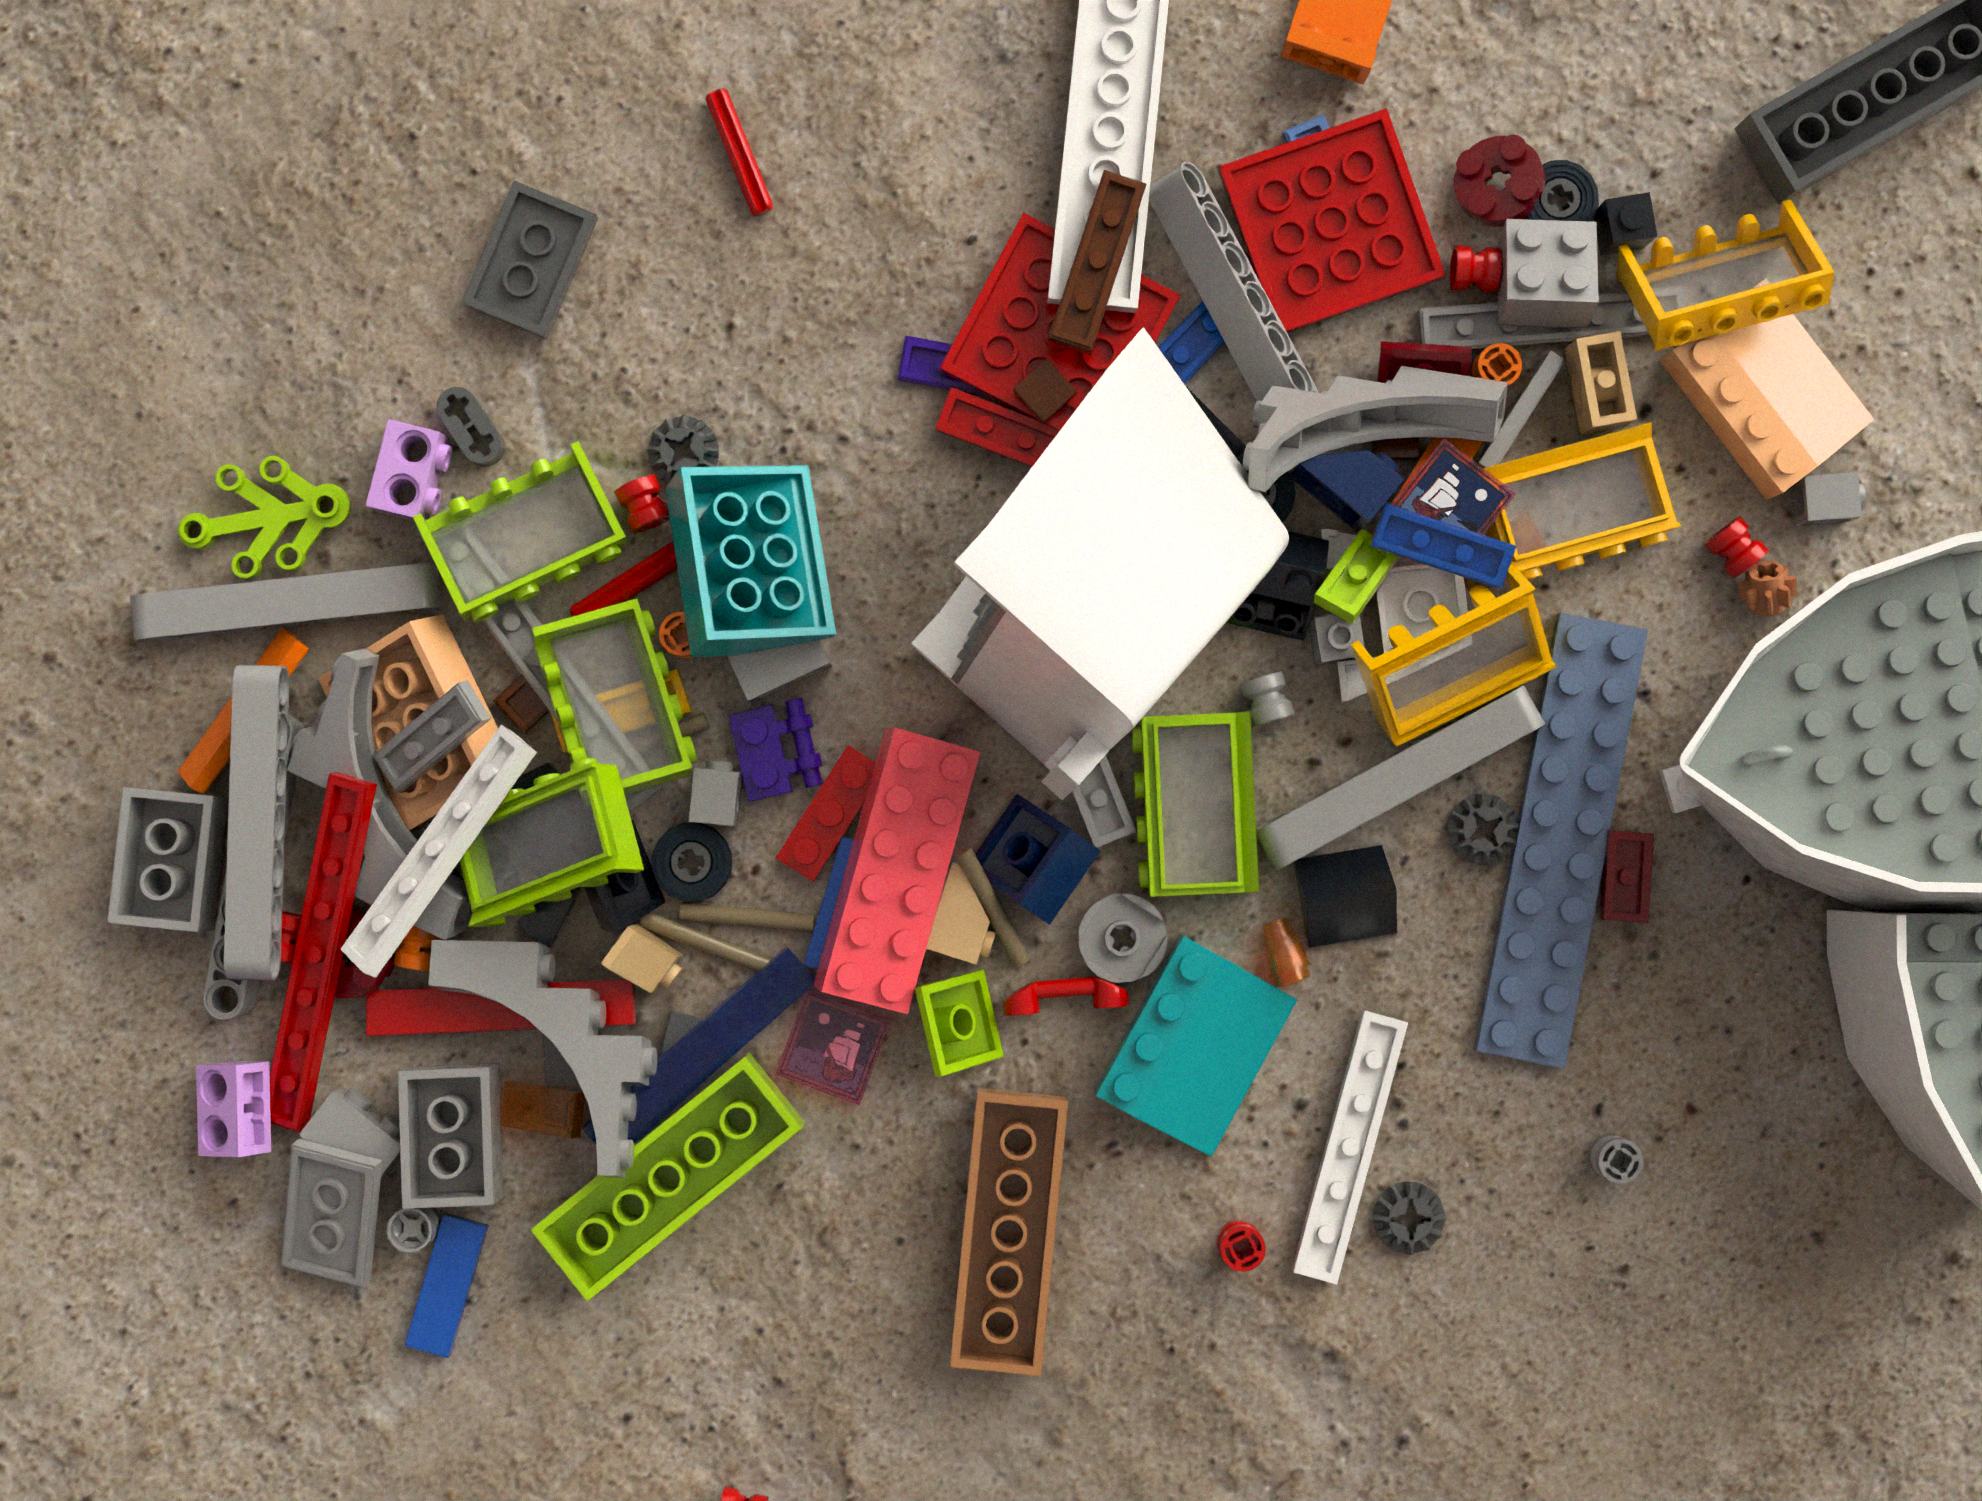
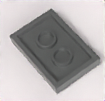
M513 181L462 303L468 308L547 340L598 220L597 215L532 187Z

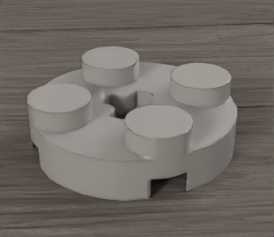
M1110 894L1094 902L1084 913L1078 927V948L1085 964L1099 977L1114 983L1133 982L1150 975L1161 963L1167 949L1166 927L1160 912L1144 898L1133 894ZM1127 925L1132 928L1130 937L1135 942L1131 948L1122 946L1118 951L1112 947L1114 938L1110 936V933L1114 928L1122 930Z

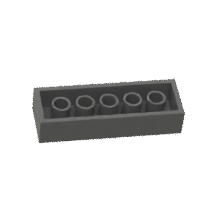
M1948 0L1755 110L1736 126L1734 130L1778 204L1790 199L1982 88V0Z

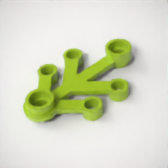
M268 456L260 464L259 470L262 478L272 484H283L304 500L284 504L247 479L245 472L241 468L232 464H226L221 466L216 472L215 479L217 485L227 492L238 493L260 509L212 519L200 513H191L180 521L178 536L187 547L195 550H206L215 544L218 536L262 528L246 552L236 554L231 563L232 571L236 576L252 580L260 575L263 561L288 525L292 522L306 520L294 541L281 545L275 555L276 562L281 568L294 572L300 570L305 565L306 554L324 528L338 527L347 520L351 511V502L348 494L334 484L326 483L315 487L290 470V466L285 460L277 456ZM273 463H280L282 467L281 474L276 478H271L268 473L269 467ZM230 471H236L238 475L237 482L232 486H227L225 484L226 474ZM325 498H332L334 502L333 509L328 513H322L320 510L321 501ZM194 523H199L202 528L201 534L196 538H191L189 535L190 526ZM294 549L298 555L297 561L293 565H287L284 561V556L287 551ZM246 558H251L254 563L251 572L244 574L240 569L241 562Z

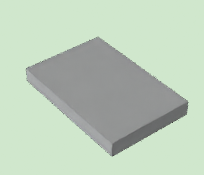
M298 1139L291 1145L281 1256L282 1267L365 1288L371 1281L383 1160L303 1139Z

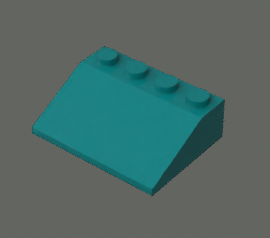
M809 465L680 467L665 489L691 657L734 656L833 638L836 635Z
M1179 935L1097 1083L1094 1093L1097 1097L1133 1117L1212 1157L1295 1006L1297 999L1185 936Z

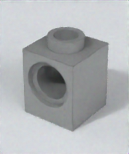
M1858 472L1805 476L1791 486L1794 526L1847 523L1862 517V510H1864L1866 505V491L1863 484H1859Z
M1336 615L1316 617L1310 620L1308 628L1314 666L1355 660L1351 644L1358 640L1365 648L1360 615L1353 625Z
M706 760L705 769L694 768L689 822L738 826L743 776L740 772L732 771L733 763Z

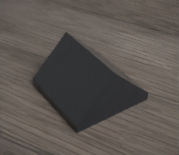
M634 820L631 821L644 870L638 873L615 872L607 875V884L597 887H584L600 928L612 933L625 929L666 903L660 886L652 872L651 863ZM599 834L568 846L575 864L603 853Z
M1382 845L1300 858L1294 861L1308 948L1397 933V889Z

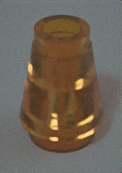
M1288 918L1262 925L1268 977L1274 978L1276 987L1291 985L1310 978L1308 967L1312 964L1292 927L1289 925Z

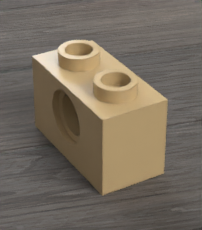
M1621 331L1575 339L1564 349L1580 436L1625 428L1637 420Z

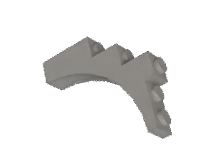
M1401 366L1392 381L1387 380L1386 383L1337 376L1328 391L1323 390L1322 393L1272 386L1264 399L1256 402L1253 411L1252 425L1254 428H1258V434L1253 443L1248 442L1243 455V469L1249 471L1248 487L1252 490L1266 492L1281 475L1299 463L1324 452L1358 443L1411 437L1461 438L1494 442L1504 420L1508 382Z
M364 648L341 653V656L334 663L331 670V679L333 680L327 699L322 703L318 712L319 725L300 729L291 742V758L287 771L325 789L329 774L337 772L377 784L363 852L365 857L362 858L355 892L356 898L372 905L417 843V839L403 823L387 793L379 765L373 757L375 746L371 725L372 689L380 655ZM450 873L414 926L443 940L465 932L472 915L465 882Z
M432 940L428 985L441 991L473 994L501 1003L528 1019L550 1039L572 1068L588 1102L596 1136L597 1175L607 1178H625L626 1168L632 1167L634 1159L633 1140H628L629 1121L635 1120L637 1099L635 1093H630L631 1086H649V1075H655L657 1070L656 1048H651V1040L643 1036L598 1035V1028H604L606 1022L605 1001H600V994L592 989L547 988L548 981L552 982L554 980L555 957L553 954H550V948L540 942Z

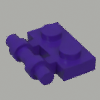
M802 698L785 701L789 719L778 722L773 705L728 715L748 802L793 792L790 774L802 772L805 788L823 784L819 767L823 766L820 753H815L810 728L814 727L811 714H806ZM792 733L798 758L786 761L780 736Z

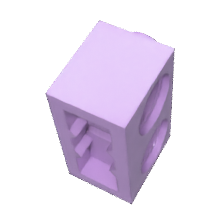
M388 419L365 506L376 512L414 521L413 516L420 513L424 520L429 519L430 514L435 515L441 500V489L437 488L441 471L446 472L452 458V446L448 445L449 438L439 431ZM425 441L427 444L425 457L418 462H410L408 456L410 447L416 442ZM414 484L416 488L414 500L408 505H400L397 499L399 490L404 485Z
M225 1061L196 1065L198 1156L244 1157L271 1152L269 1061Z

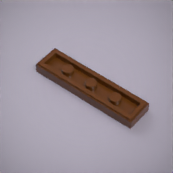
M1107 170L1103 171L1048 337L1049 342L1091 355L1147 185L1146 183Z

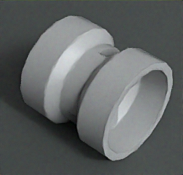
M1282 671L1239 684L1243 698L1253 700V704H1250L1252 727L1295 714L1292 701L1287 699L1285 694L1281 695L1280 693L1286 685Z
M1604 1134L1596 1138L1588 1151V1161L1592 1170L1599 1176L1616 1184H1627L1635 1180L1642 1171L1643 1155L1640 1148L1633 1142L1618 1135Z
M436 1208L401 1209L394 1213L389 1220L387 1227L388 1239L401 1252H418L436 1239L441 1216Z

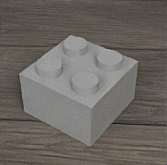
M1506 219L1497 248H1500L1502 251V273L1498 288V325L1588 328L1599 303L1597 222Z

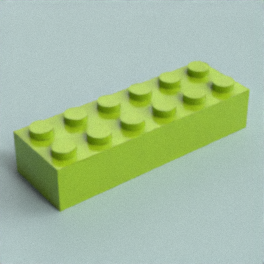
M748 1053L634 1145L633 1164L631 1168H626L625 1178H607L597 1175L535 1225L531 1232L588 1302L802 1129L806 1122L751 1053Z

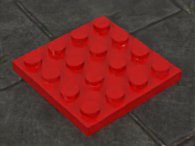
M1387 108L1221 165L1218 168V173L1250 264L1287 333L1442 280L1446 276Z
M1023 212L946 355L940 371L1020 414L1040 421L1013 390L1041 363L1048 359L1077 391V394L1045 423L1060 431L1108 367L1143 327L1156 344L1181 295L1141 274L1137 312L1105 310L1091 355L1049 342L1048 337L1059 304L1047 303L1055 228Z

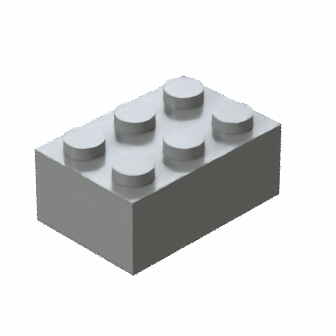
M123 787L107 923L191 932L214 931L229 797Z
M499 1063L410 1066L399 1070L398 1097L402 1209L495 1205L503 1199Z

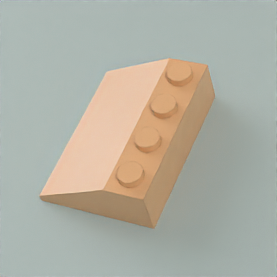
M1765 279L1763 282H1761V283H1760L1759 285H1757L1755 288H1758V287H1761V286H1765V285H1769V283H1768L1767 280ZM1793 314L1776 318L1769 322H1761L1732 330L1725 334H1717L1675 347L1659 359V362L1766 500L1785 492L1874 420Z
M443 614L409 621L366 648L380 655L372 689L371 725L375 753L458 682L468 680L492 718L404 791L396 793L380 768L387 793L410 832L434 819L498 729ZM331 671L318 678L326 697H328L333 681L331 679Z

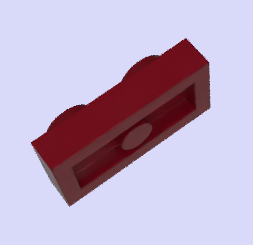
M1381 341L1377 382L1386 383L1387 380L1392 381L1401 366L1469 376L1471 347Z
M1607 830L1599 919L1649 923L1654 847L1653 833Z

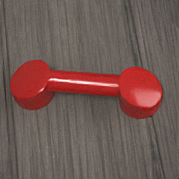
M1094 976L1034 981L1019 988L1004 999V1015L1015 1016L1040 1013L1039 999L1092 995L1093 1008L1096 1009L1129 1006L1128 991L1115 983Z

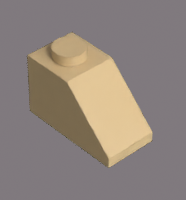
M952 862L926 949L976 965L979 955L988 958L996 932L988 930L990 920L961 865Z
M640 924L627 926L601 964L649 993H653L660 986L667 990L683 969L677 965L683 954L651 931L640 926Z

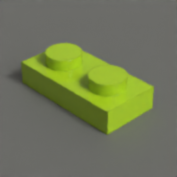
M1361 529L1317 590L1313 602L1352 625L1399 559L1398 555L1371 547L1374 535Z

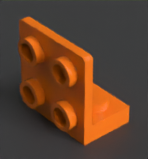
M1299 0L1280 57L1364 85L1377 54L1376 48L1392 3L1391 0Z

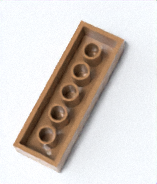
M977 1087L950 1367L1041 1376L1068 1109L1067 1096Z

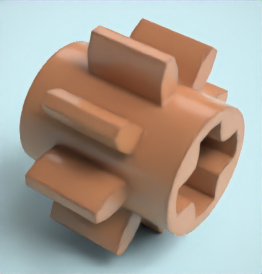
M1761 561L1754 564L1749 570L1745 571V580L1738 582L1740 601H1747L1748 611H1754L1760 616L1769 617L1782 613L1786 607H1791V597L1798 595L1796 576H1788V567L1782 566L1775 561Z

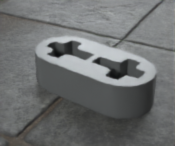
M452 387L445 390L437 401V412L463 454L479 466L496 464L505 452V442L478 399L471 392L461 387ZM456 398L462 403L469 401V404L464 409L471 421L466 425L455 414L449 417L448 413L453 410L451 402ZM477 429L484 438L490 439L493 437L494 441L489 444V448L492 451L489 455L485 456L480 451L473 453V450L478 445L471 432Z

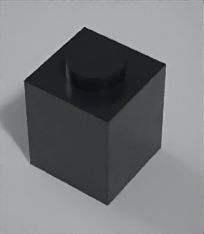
M1650 192L1606 199L1597 209L1594 222H1597L1600 256L1618 253V247L1624 244H1628L1631 251L1644 249L1657 237Z

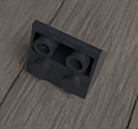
M1288 531L1289 542L1282 555L1226 623L1304 641L1316 605L1313 603L1315 593L1322 585L1326 575L1329 540Z

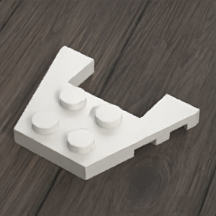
M1321 529L1322 539L1329 540L1326 571L1333 570L1357 535L1338 532V530ZM1399 557L1376 591L1383 654L1394 649L1388 636V630L1393 626L1403 625L1413 638L1434 629L1435 627L1432 625L1428 613L1433 606L1444 605L1455 618L1467 613L1464 577L1413 560L1408 562ZM1471 635L1385 677L1386 684L1471 645ZM1356 659L1337 662L1342 703L1349 702L1366 694L1367 690Z

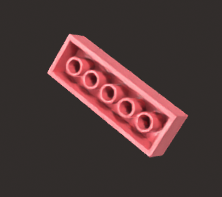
M885 727L813 986L819 991L908 1014L980 751L896 727Z

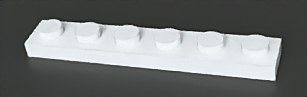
M500 725L341 947V950L363 973L375 978L537 753L513 731Z
M1366 1010L1361 1012L1291 1270L1294 1273L1336 1285L1338 1283L1408 1022Z

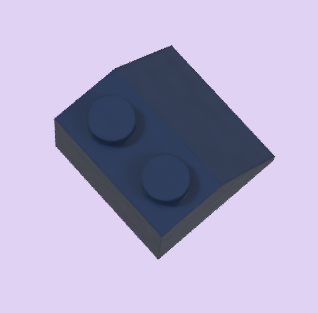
M1370 450L1317 455L1299 463L1290 474L1293 481L1356 532L1372 520L1404 481V478L1397 473L1400 470L1399 466L1391 458L1381 452L1374 455Z
M1016 794L975 855L991 885L1050 925L1101 851L1072 829Z

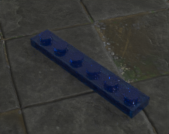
M787 946L657 1059L656 1074L649 1075V1086H631L630 1093L636 1094L637 1111L635 1120L629 1121L628 1140H633V1143L638 1141L813 986L815 978ZM590 1118L581 1127L596 1145V1136L592 1119Z

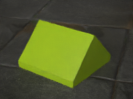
M984 969L916 985V996L935 1077L945 1076L1004 1057Z

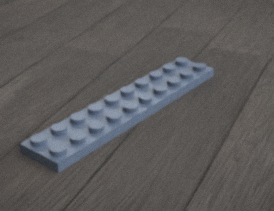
M1562 612L1556 615L1550 647L1551 658L1556 668L1545 673L1538 709L1545 725L1534 731L1517 819L1520 826L1515 838L1517 845L1511 851L1475 1039V1051L1565 1069L1606 855L1607 830L1611 829L1647 639V629Z

